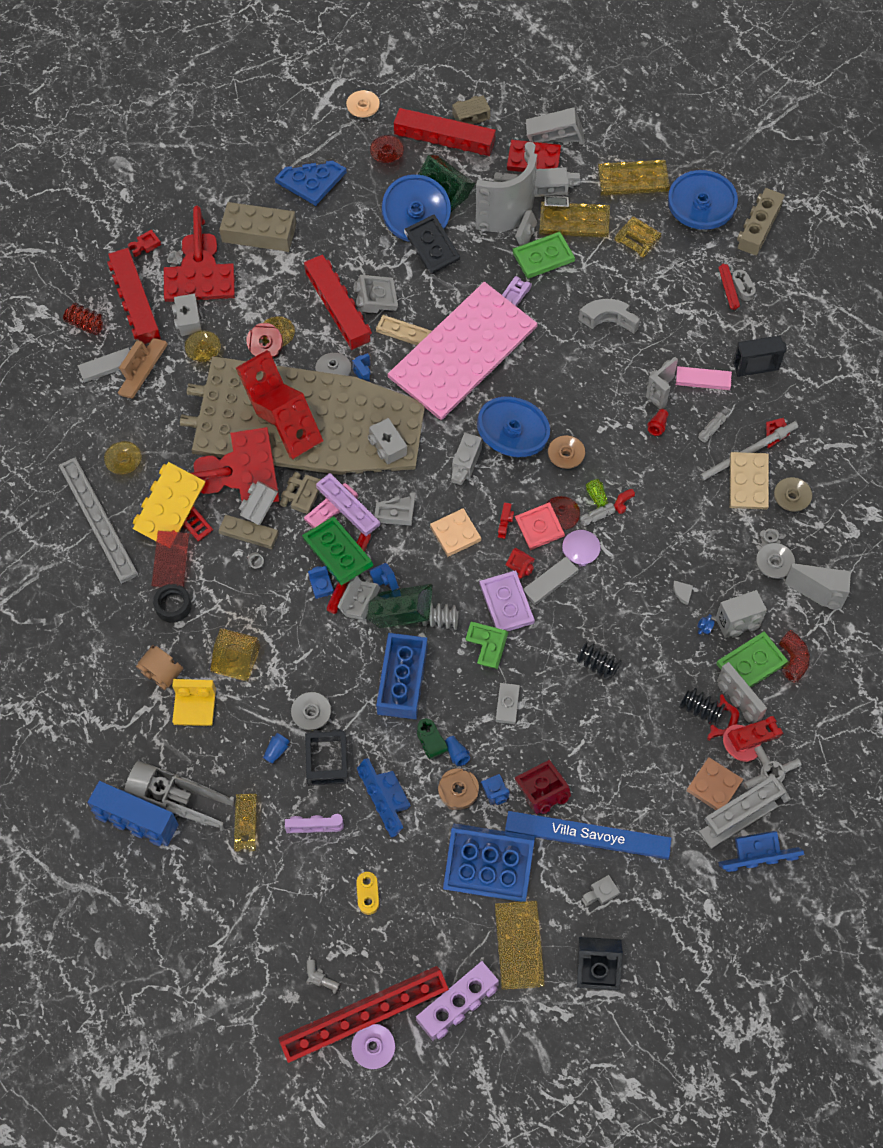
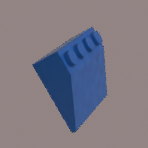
M454 823L451 829L443 889L526 902L535 836Z

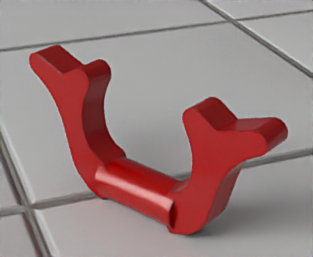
M721 694L718 707L724 703L725 710L731 713L727 727L729 728L732 725H737L739 711L725 700L724 695ZM711 725V732L707 740L710 741L714 737L723 736L727 728L722 730Z

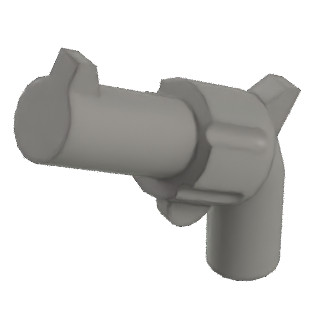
M315 960L307 961V974L309 978L306 983H313L319 987L323 985L331 989L333 994H335L340 984L326 978L321 969L316 971Z

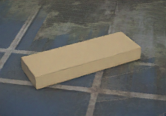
M382 315L376 327V332L414 345H418L432 332L431 330Z

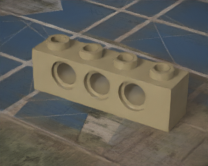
M765 188L763 194L758 195L756 200L757 206L752 207L750 212L751 218L746 219L743 227L745 230L744 232L740 231L738 235V249L756 256L758 255L782 207L784 194Z

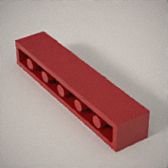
M399 108L393 123L395 135L474 152L480 155L490 156L496 139L495 129Z
M125 248L109 253L110 261H107L110 272L114 271L115 273L112 275L115 285L119 284L120 288H117L120 299L124 298L122 302L124 311L129 312V315H127L129 325L134 326V329H132L134 339H138L144 344L150 343L153 338L160 340L158 327L129 249Z
M322 254L304 262L307 277L350 349L353 350L371 342L370 334L372 332L369 325H365L363 322L362 313L360 311L357 312L354 300L352 298L349 299L347 289L344 285L340 284L338 274L332 271L333 268L330 261L326 260Z

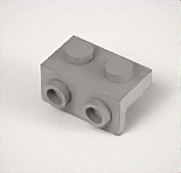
M356 576L349 582L340 599L338 608L346 617L365 620L380 590L379 585L361 581Z

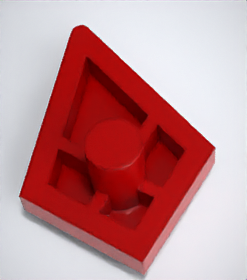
M784 418L766 422V437L773 434L774 430L779 427L787 426ZM777 439L773 441L772 443L767 445V448H770L771 446H773L781 440Z

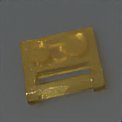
M633 216L616 234L614 240L618 243L622 242L644 258L653 245L661 238V233ZM627 234L640 243L644 244V246L641 247L637 243L625 237V235Z

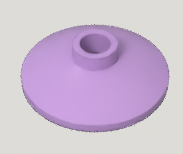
M373 1024L356 1032L351 1045L352 1054L355 1060L365 1068H381L394 1055V1038L387 1028L379 1024ZM370 1042H376L377 1046L375 1049L369 1048Z

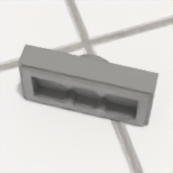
M526 210L515 237L520 246L529 243L531 236L534 234L537 220L532 210Z
M500 683L496 722L516 724L520 685Z

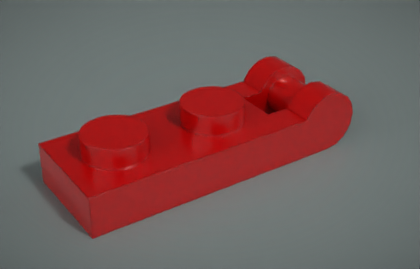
M771 716L765 720L731 730L727 735L738 752L777 739L784 733L776 725L775 717Z

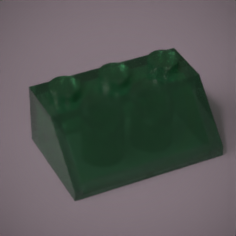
M428 155L418 175L427 176L435 180L444 188L450 200L451 212L468 198L476 184L436 155Z
M425 584L379 593L369 601L367 620L378 628L429 621L433 585Z

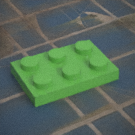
M561 232L513 248V255L527 279L575 262V257Z
M762 632L719 659L716 663L721 670L722 666L729 662L751 688L787 665L788 660L768 635Z

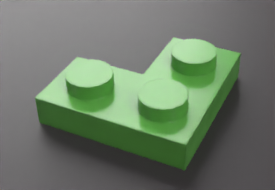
M470 622L465 640L482 645L477 663L482 666L498 669L508 631Z

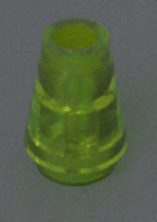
M594 479L585 485L587 488L586 492L598 508L608 504L603 482H600L599 479Z

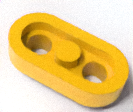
M363 872L357 878L358 907L366 915L374 914L379 908L378 882L376 876L371 872ZM365 879H369L371 882L370 884L365 885L363 881ZM370 899L372 904L365 905V901Z

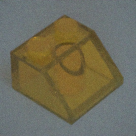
M220 628L213 648L210 671L248 682L260 649L258 637Z

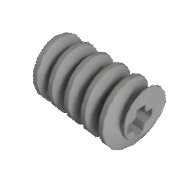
M425 602L421 603L418 625L422 620L423 626H426L429 621L431 627H434L437 622L439 628H442L445 623L446 629H449L451 624H453L454 630H457L459 611L456 610L455 605L449 610L448 604H445L444 608L441 609L440 603L437 604L436 608H433L431 602L428 608L425 606Z

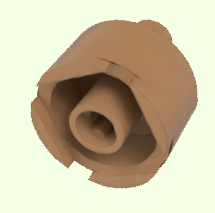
M154 645L148 649L136 666L149 680L152 678L163 690L169 688L173 683V679H176L183 670V667L178 662L175 665L171 656Z

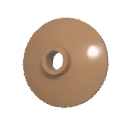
M560 436L550 443L548 456L554 465L570 469L581 464L585 457V448L582 442L573 436Z

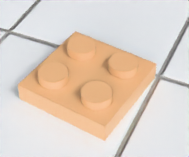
M464 508L430 524V528L447 557L481 541L479 533Z

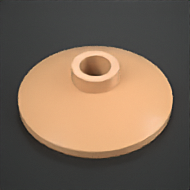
M361 90L351 94L347 99L346 105L352 115L356 117H369L378 111L380 103L374 93Z

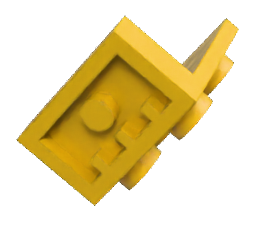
M173 679L172 687L175 691L173 724L212 726L216 687L213 680Z

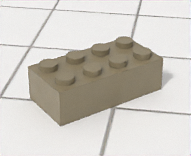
M227 202L219 229L221 240L224 243L289 252L297 225L295 211Z

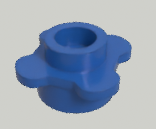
M710 614L700 619L697 625L700 628L698 630L699 635L702 632L709 634L715 621L711 619Z

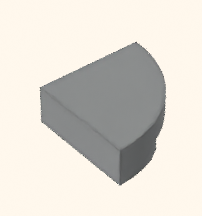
M674 581L673 591L682 603L688 605L693 585Z

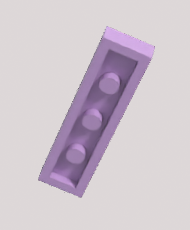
M331 473L316 483V488L365 536L380 526V521Z

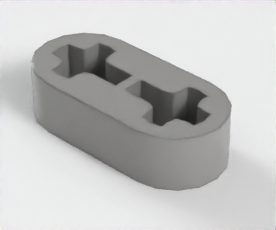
M744 270L734 271L732 279L738 296L744 301L752 300L756 289L749 275Z

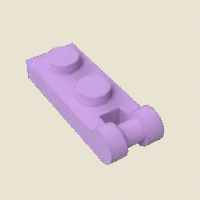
M515 276L502 296L517 307L525 294L529 292L532 283L521 281V278Z
M334 814L331 818H323L316 815L302 819L300 816H292L290 819H285L287 833L339 832L344 828L343 818L340 814Z

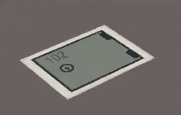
M545 196V206L569 207L568 197Z

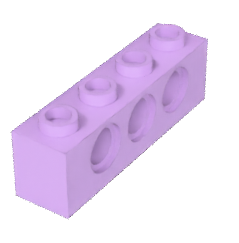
M481 961L450 987L448 991L444 992L416 1016L417 1023L432 1041L436 1038L440 1040L449 1032L447 1029L453 1023L455 1026L464 1020L466 1012L476 1010L482 1004L480 1000L486 995L488 998L491 997L498 990L499 980ZM472 984H478L481 987V991L472 993L469 987ZM456 998H462L465 1004L462 1007H456L453 1001ZM439 1012H445L449 1017L446 1021H439L436 1016Z

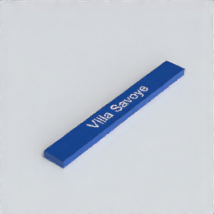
M508 811L505 828L507 832L533 835L535 838L662 859H669L671 837Z

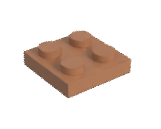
M708 757L687 788V792L713 809L718 810L729 803L743 779Z

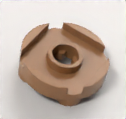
M455 768L447 771L442 776L438 786V793L441 801L449 809H466L478 798L479 784L471 772ZM455 785H459V787H464L462 793H457L453 791L455 789Z

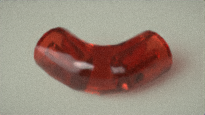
M790 630L779 643V646L790 655V661L782 669V672L788 680L797 683L809 667L810 653L806 643L795 632Z

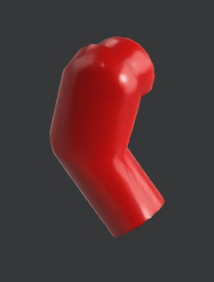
M628 489L618 495L614 507L615 511L619 514H623L627 509L624 503L635 496L633 489Z

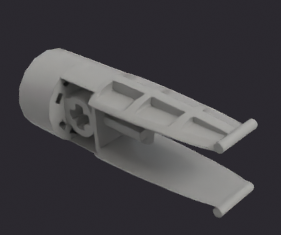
M138 760L135 763L127 779L124 792L166 809L175 815L218 827L220 831L224 830L223 822L168 800L171 799L185 805L190 800L191 794L174 788L175 785L234 806V797L231 796L229 798L197 782ZM163 777L171 779L170 784ZM160 786H163L164 790L161 789L160 792H158L156 788H160ZM150 795H153V797L157 800H162V803L150 799Z

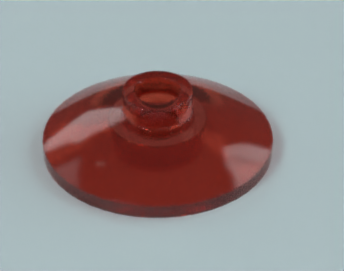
M383 135L376 138L370 146L372 157L382 163H391L398 160L404 151L401 140L391 135Z
M557 496L546 502H550L563 530L574 527L579 521V506L571 498Z

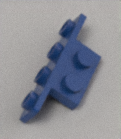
M369 758L364 759L357 767L358 774L363 780L367 792L371 796L376 810L384 822L386 830L391 837H395L403 829V825L396 812L407 810L411 805L393 771L377 775Z
M769 831L736 837L738 858L719 861L718 863L722 869L731 872L738 870V867L741 866L754 868L758 866V863L763 862L775 864L779 862L778 860L785 858L789 861L799 859L798 856L804 855V850L799 847L780 850L777 831Z

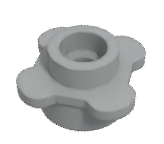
M172 251L168 255L167 262L171 264L170 267L182 264L183 251Z
M767 529L760 532L762 546L770 543L780 544V540H778L779 532L777 530Z

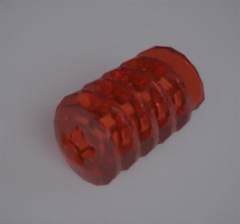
M73 303L64 312V322L75 325V327L81 328L88 333H93L95 336L100 334L103 328V315L101 313L91 312L89 308L85 309L83 305L79 306L78 303Z

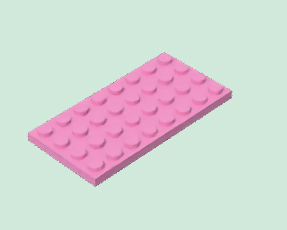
M483 282L388 373V378L442 421L537 328L538 323L486 282Z

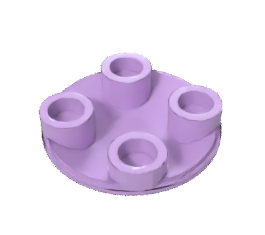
M576 530L565 537L562 552L571 562L579 566H586L598 557L600 542L593 533L586 530Z

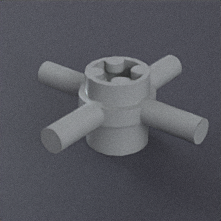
M762 746L756 747L754 750L763 766L759 776L743 782L744 787L750 789L773 776V774L769 776L767 774L772 771L786 791L782 784L785 773L800 767V760L797 758L781 765L777 761H770ZM787 791L781 797L784 803L791 800Z

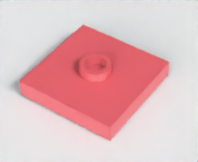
M550 502L515 516L529 550L565 536Z

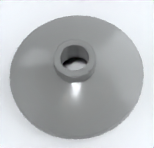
M328 353L319 358L315 370L349 376L351 373V363L343 354Z
M770 543L758 551L756 563L764 575L771 578H783L787 576L791 564H795V558L791 550L786 546Z
M304 693L296 698L292 704V719L302 729H319L330 718V703L319 693ZM313 711L315 715L309 716L308 713Z

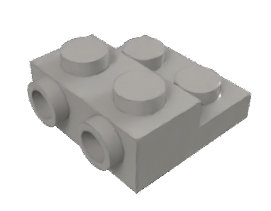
M360 275L358 280L355 281L354 292L358 293L356 306L360 307L361 312L378 313L379 309L397 310L398 302L393 278Z

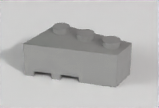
M575 107L526 119L527 137L530 142L549 144L563 142V145H569V142H579V144H584L583 127Z

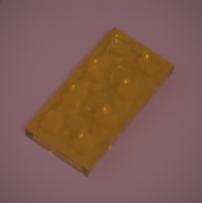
M666 160L598 164L601 195L669 191Z
M541 202L539 234L561 232L562 235L608 237L610 205L569 203V207L545 206V202Z
M537 901L496 903L495 915L501 989L544 987Z

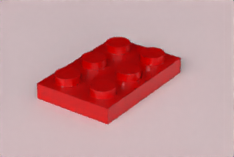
M511 140L507 163L508 171L524 172L528 165L524 159L525 144L529 141ZM533 142L535 144V154H537L536 169L558 168L561 145Z

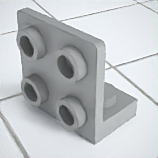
M676 357L672 360H667L662 365V368L658 371H653L649 376L646 397L659 409H664L667 406L670 392L668 383L675 375L678 362Z

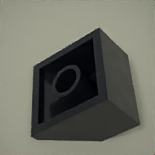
M579 937L577 988L620 990L623 957L622 939Z

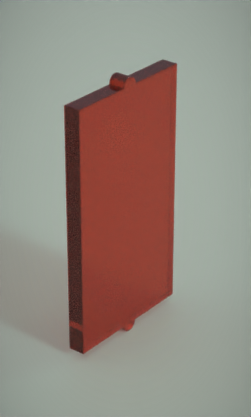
M172 530V532L158 531L151 586L162 587L168 584H177L184 588L189 533L176 532L175 530Z

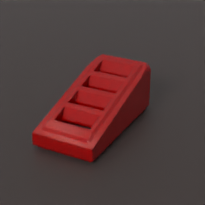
M193 506L190 511L191 514L188 515L183 526L199 542L212 532L213 529ZM193 516L196 517V519L193 520L191 523H188V522H187V521L190 520ZM199 521L201 524L193 529L192 526ZM204 526L206 529L198 535L196 532Z

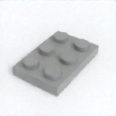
M729 662L722 666L717 680L719 688L729 695L735 707H739L747 722L753 724L762 721L767 707Z

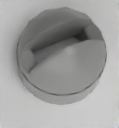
M254 552L248 556V564L252 568L257 569L263 565L264 558L259 553Z

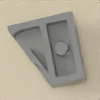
M409 493V497L402 499L395 497L389 501L376 503L374 517L380 523L412 526L415 493Z

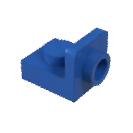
M367 353L352 360L356 376L370 382L371 372L368 368L370 366V356Z
M387 563L369 570L373 583L379 586L382 584L388 585L392 591L399 588L394 572Z
M326 566L314 567L308 571L315 599L333 594L334 591Z
M500 774L481 781L490 805L495 803L500 805L507 801L510 792L505 787Z

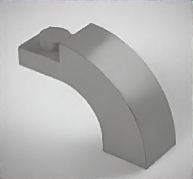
M615 299L592 301L583 306L579 312V321L592 329L602 322L610 321L618 323L633 334L638 330L640 319L635 314L629 312L630 305Z

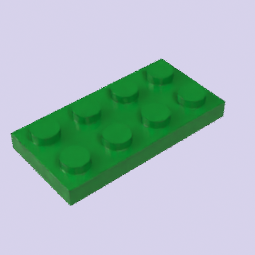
M334 516L302 535L307 545L341 586L374 566L372 560Z

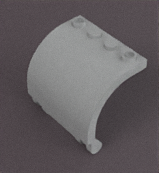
M533 142L525 144L524 159L528 165L521 175L506 182L477 180V230L503 232L514 229L521 224L526 210H532L535 198L537 154H535V144Z

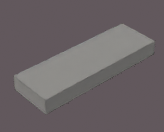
M129 347L77 365L84 383L119 371L121 363L130 351Z
M565 557L523 589L525 596L536 605L576 575L579 569Z

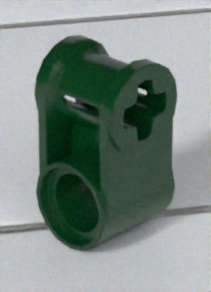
M427 718L420 720L417 726V737L428 759H433L447 752L446 742L440 735L434 722Z

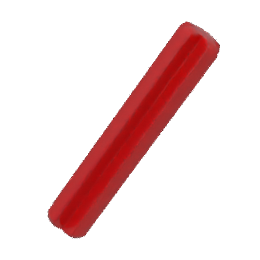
M723 263L718 269L730 309L737 310L740 307L731 272L728 264Z

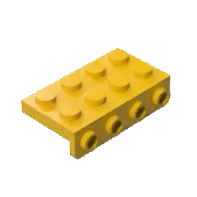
M168 462L167 465L163 464L159 474L161 476L159 480H155L152 484L150 497H146L143 501L141 514H137L134 518L133 529L171 548L206 481Z

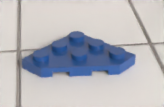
M326 161V164L316 165V163L304 164L298 168L289 166L285 167L275 177V182L316 206L347 172L345 167L334 161Z

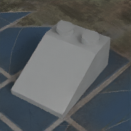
M792 563L786 576L785 584L821 606L830 609H842L850 592L851 571Z

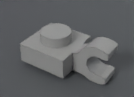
M608 875L592 884V891L583 895L581 900L585 906L597 900L602 905L618 896L620 892Z

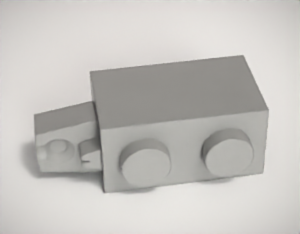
M566 167L536 169L535 197L568 195V187L580 185V173L567 172Z
M464 433L452 463V483L462 485L466 478H471L482 450L481 437Z

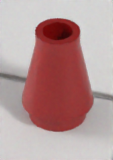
M659 409L657 414L648 422L647 426L650 434L659 436L664 433L668 412L665 409Z

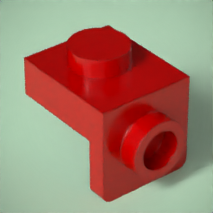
M514 548L506 566L514 571L516 570L519 573L518 577L522 579L532 573L535 559L518 548Z

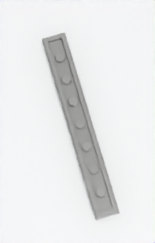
M76 457L60 464L59 467L120 583L122 584L138 576L134 565Z

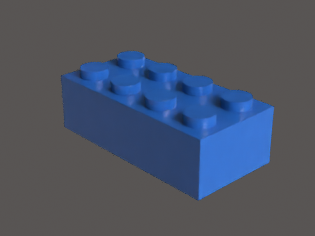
M388 633L376 705L377 715L417 720L428 649L426 637Z
M101 781L98 782L87 802L91 812L96 815L95 818L104 823L110 821L114 823V827L123 831L126 828L132 831L131 834L142 839L144 836L150 839L149 841L156 846H161L162 844L168 847L179 826L172 812Z

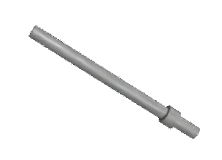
M794 421L785 427H779L774 430L773 434L742 450L740 453H754L777 439L781 440L789 432L797 429L798 424ZM730 458L700 474L701 479L704 481L729 467Z

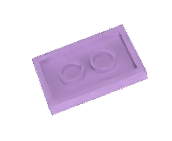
M516 570L479 581L495 628L511 631L534 624L535 620Z

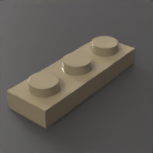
M225 515L218 530L219 534L269 549H273L279 534L276 529L257 525L256 523Z

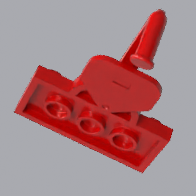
M198 205L193 208V234L185 236L182 240V251L185 257L182 260L181 266L164 267L165 302H173L174 297L195 294L196 300L235 298L234 264H216L213 255L217 252V240L212 234H202V226L205 224V220Z
M268 427L230 433L233 452L226 454L221 460L215 456H205L196 459L194 462V472L191 474L206 481L201 490L203 494L217 493L226 485L230 488L240 489L242 502L244 499L248 500L251 495L248 493V490L252 483L256 484L258 480L278 491ZM279 492L277 493L273 502L280 501Z

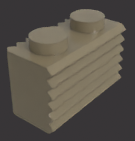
M484 95L479 97L473 96L469 100L457 101L455 104H452V114L456 121L474 125L490 119V107Z

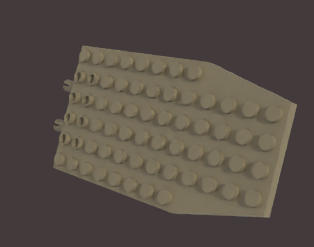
M212 356L205 386L188 383L187 395L203 397L198 417L182 414L180 418V426L196 428L192 454L223 458L226 454L233 452L230 433L268 427L274 466L344 475L347 472L358 474L363 473V471L382 472V470L389 469L391 471L416 468L425 406L414 398L357 377L276 366L283 383L304 394L323 439V442L291 459L276 426L258 417L236 370V367L246 361ZM262 371L257 373V380H261L263 378ZM387 418L390 419L408 446L406 456L388 465L384 459H380L375 445L372 446L368 440L369 427ZM299 429V430L297 431V433H296V437H297V438H300V437L302 436V434H303V430H302V429Z

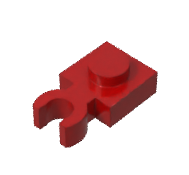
M152 229L138 236V242L128 244L129 250H133L134 257L139 256L143 250L148 253L161 246L160 240Z
M504 503L498 538L505 539L508 524L513 522L514 511H511L510 503Z

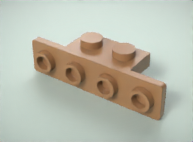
M153 338L147 348L142 341L137 340L119 367L126 378L118 391L120 396L134 398L167 347L168 343L166 341Z

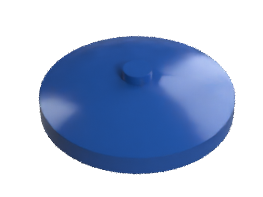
M707 170L690 171L679 176L671 185L668 195V205L673 216L688 227L702 230L714 229L727 223L733 217L738 203L737 192L733 184L724 176Z
M403 176L395 180L384 194L382 201L383 220L388 229L404 241L410 242L404 233L405 228L435 214L439 223L445 229L450 218L451 206L446 191L438 182L427 176Z
M498 397L483 405L477 418V429L484 442L494 450L508 456L527 457L534 455L545 447L549 439L550 425L544 413L532 403L520 398Z

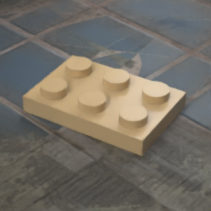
M730 453V508H769V454Z

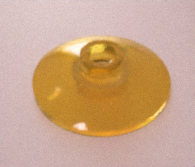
M276 316L263 322L278 328L283 337V346L293 339L295 334L294 325L287 318ZM264 337L262 340L265 344L270 342V340H267V337Z
M197 331L191 334L185 342L186 354L189 358L198 362L209 361L212 359V356L216 357L221 348L219 338L210 331Z
M120 441L114 443L106 450L104 462L111 472L127 474L139 466L141 452L134 443Z

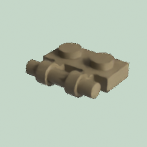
M294 472L287 482L286 490L281 494L282 499L279 504L286 507L288 502L292 501L291 509L308 514L320 492L316 488V483L321 479L305 475L304 479L300 480L301 475ZM298 487L299 489L297 493L294 494V489Z

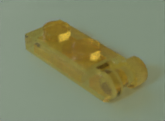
M236 794L235 852H240L241 849L256 851L257 794ZM242 836H249V841H241Z

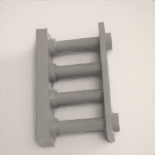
M773 775L705 817L704 820L708 826L700 830L699 833L710 849L778 808L775 800L785 795L786 791Z

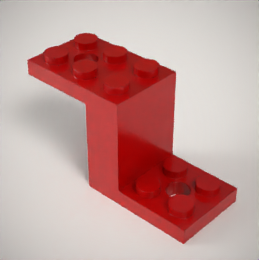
M266 350L236 367L256 415L276 426L291 459L323 442L304 394L283 383L270 351ZM262 371L263 378L261 380H257V373ZM299 429H302V430H303L302 436H301L300 438H297V437H296L297 431H298Z

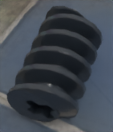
M587 641L578 654L577 662L580 664L584 661L583 665L586 668L591 665V671L598 669L597 674L600 676L604 673V679L606 680L610 677L612 678L620 667L622 660L620 659L615 663L614 655L608 659L609 652L606 651L601 655L602 648H598L595 651V644L593 643L588 647Z
M694 688L692 691L688 690L679 707L684 708L687 705V712L694 709V716L701 713V720L708 717V724L715 721L716 726L725 710V704L723 703L718 707L717 699L711 703V696L703 699L704 692L696 695L697 688Z

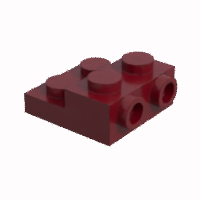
M550 759L514 778L515 783L524 794L526 802L535 815L538 813L545 814L555 804H565L569 797H571L569 785Z

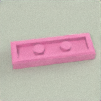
M677 366L676 385L730 390L732 372Z
M344 483L343 486L357 499L358 494L349 485ZM326 498L308 513L304 520L312 528H315L331 517L337 516L340 511Z

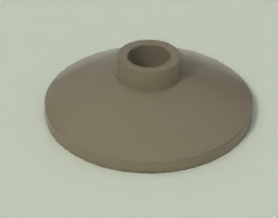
M790 477L781 480L776 485L774 497L778 505L783 509L796 512L808 507L812 500V491L803 480Z

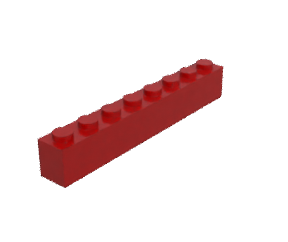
M435 966L282 1035L278 1039L287 1062L290 1063L449 989L438 966Z

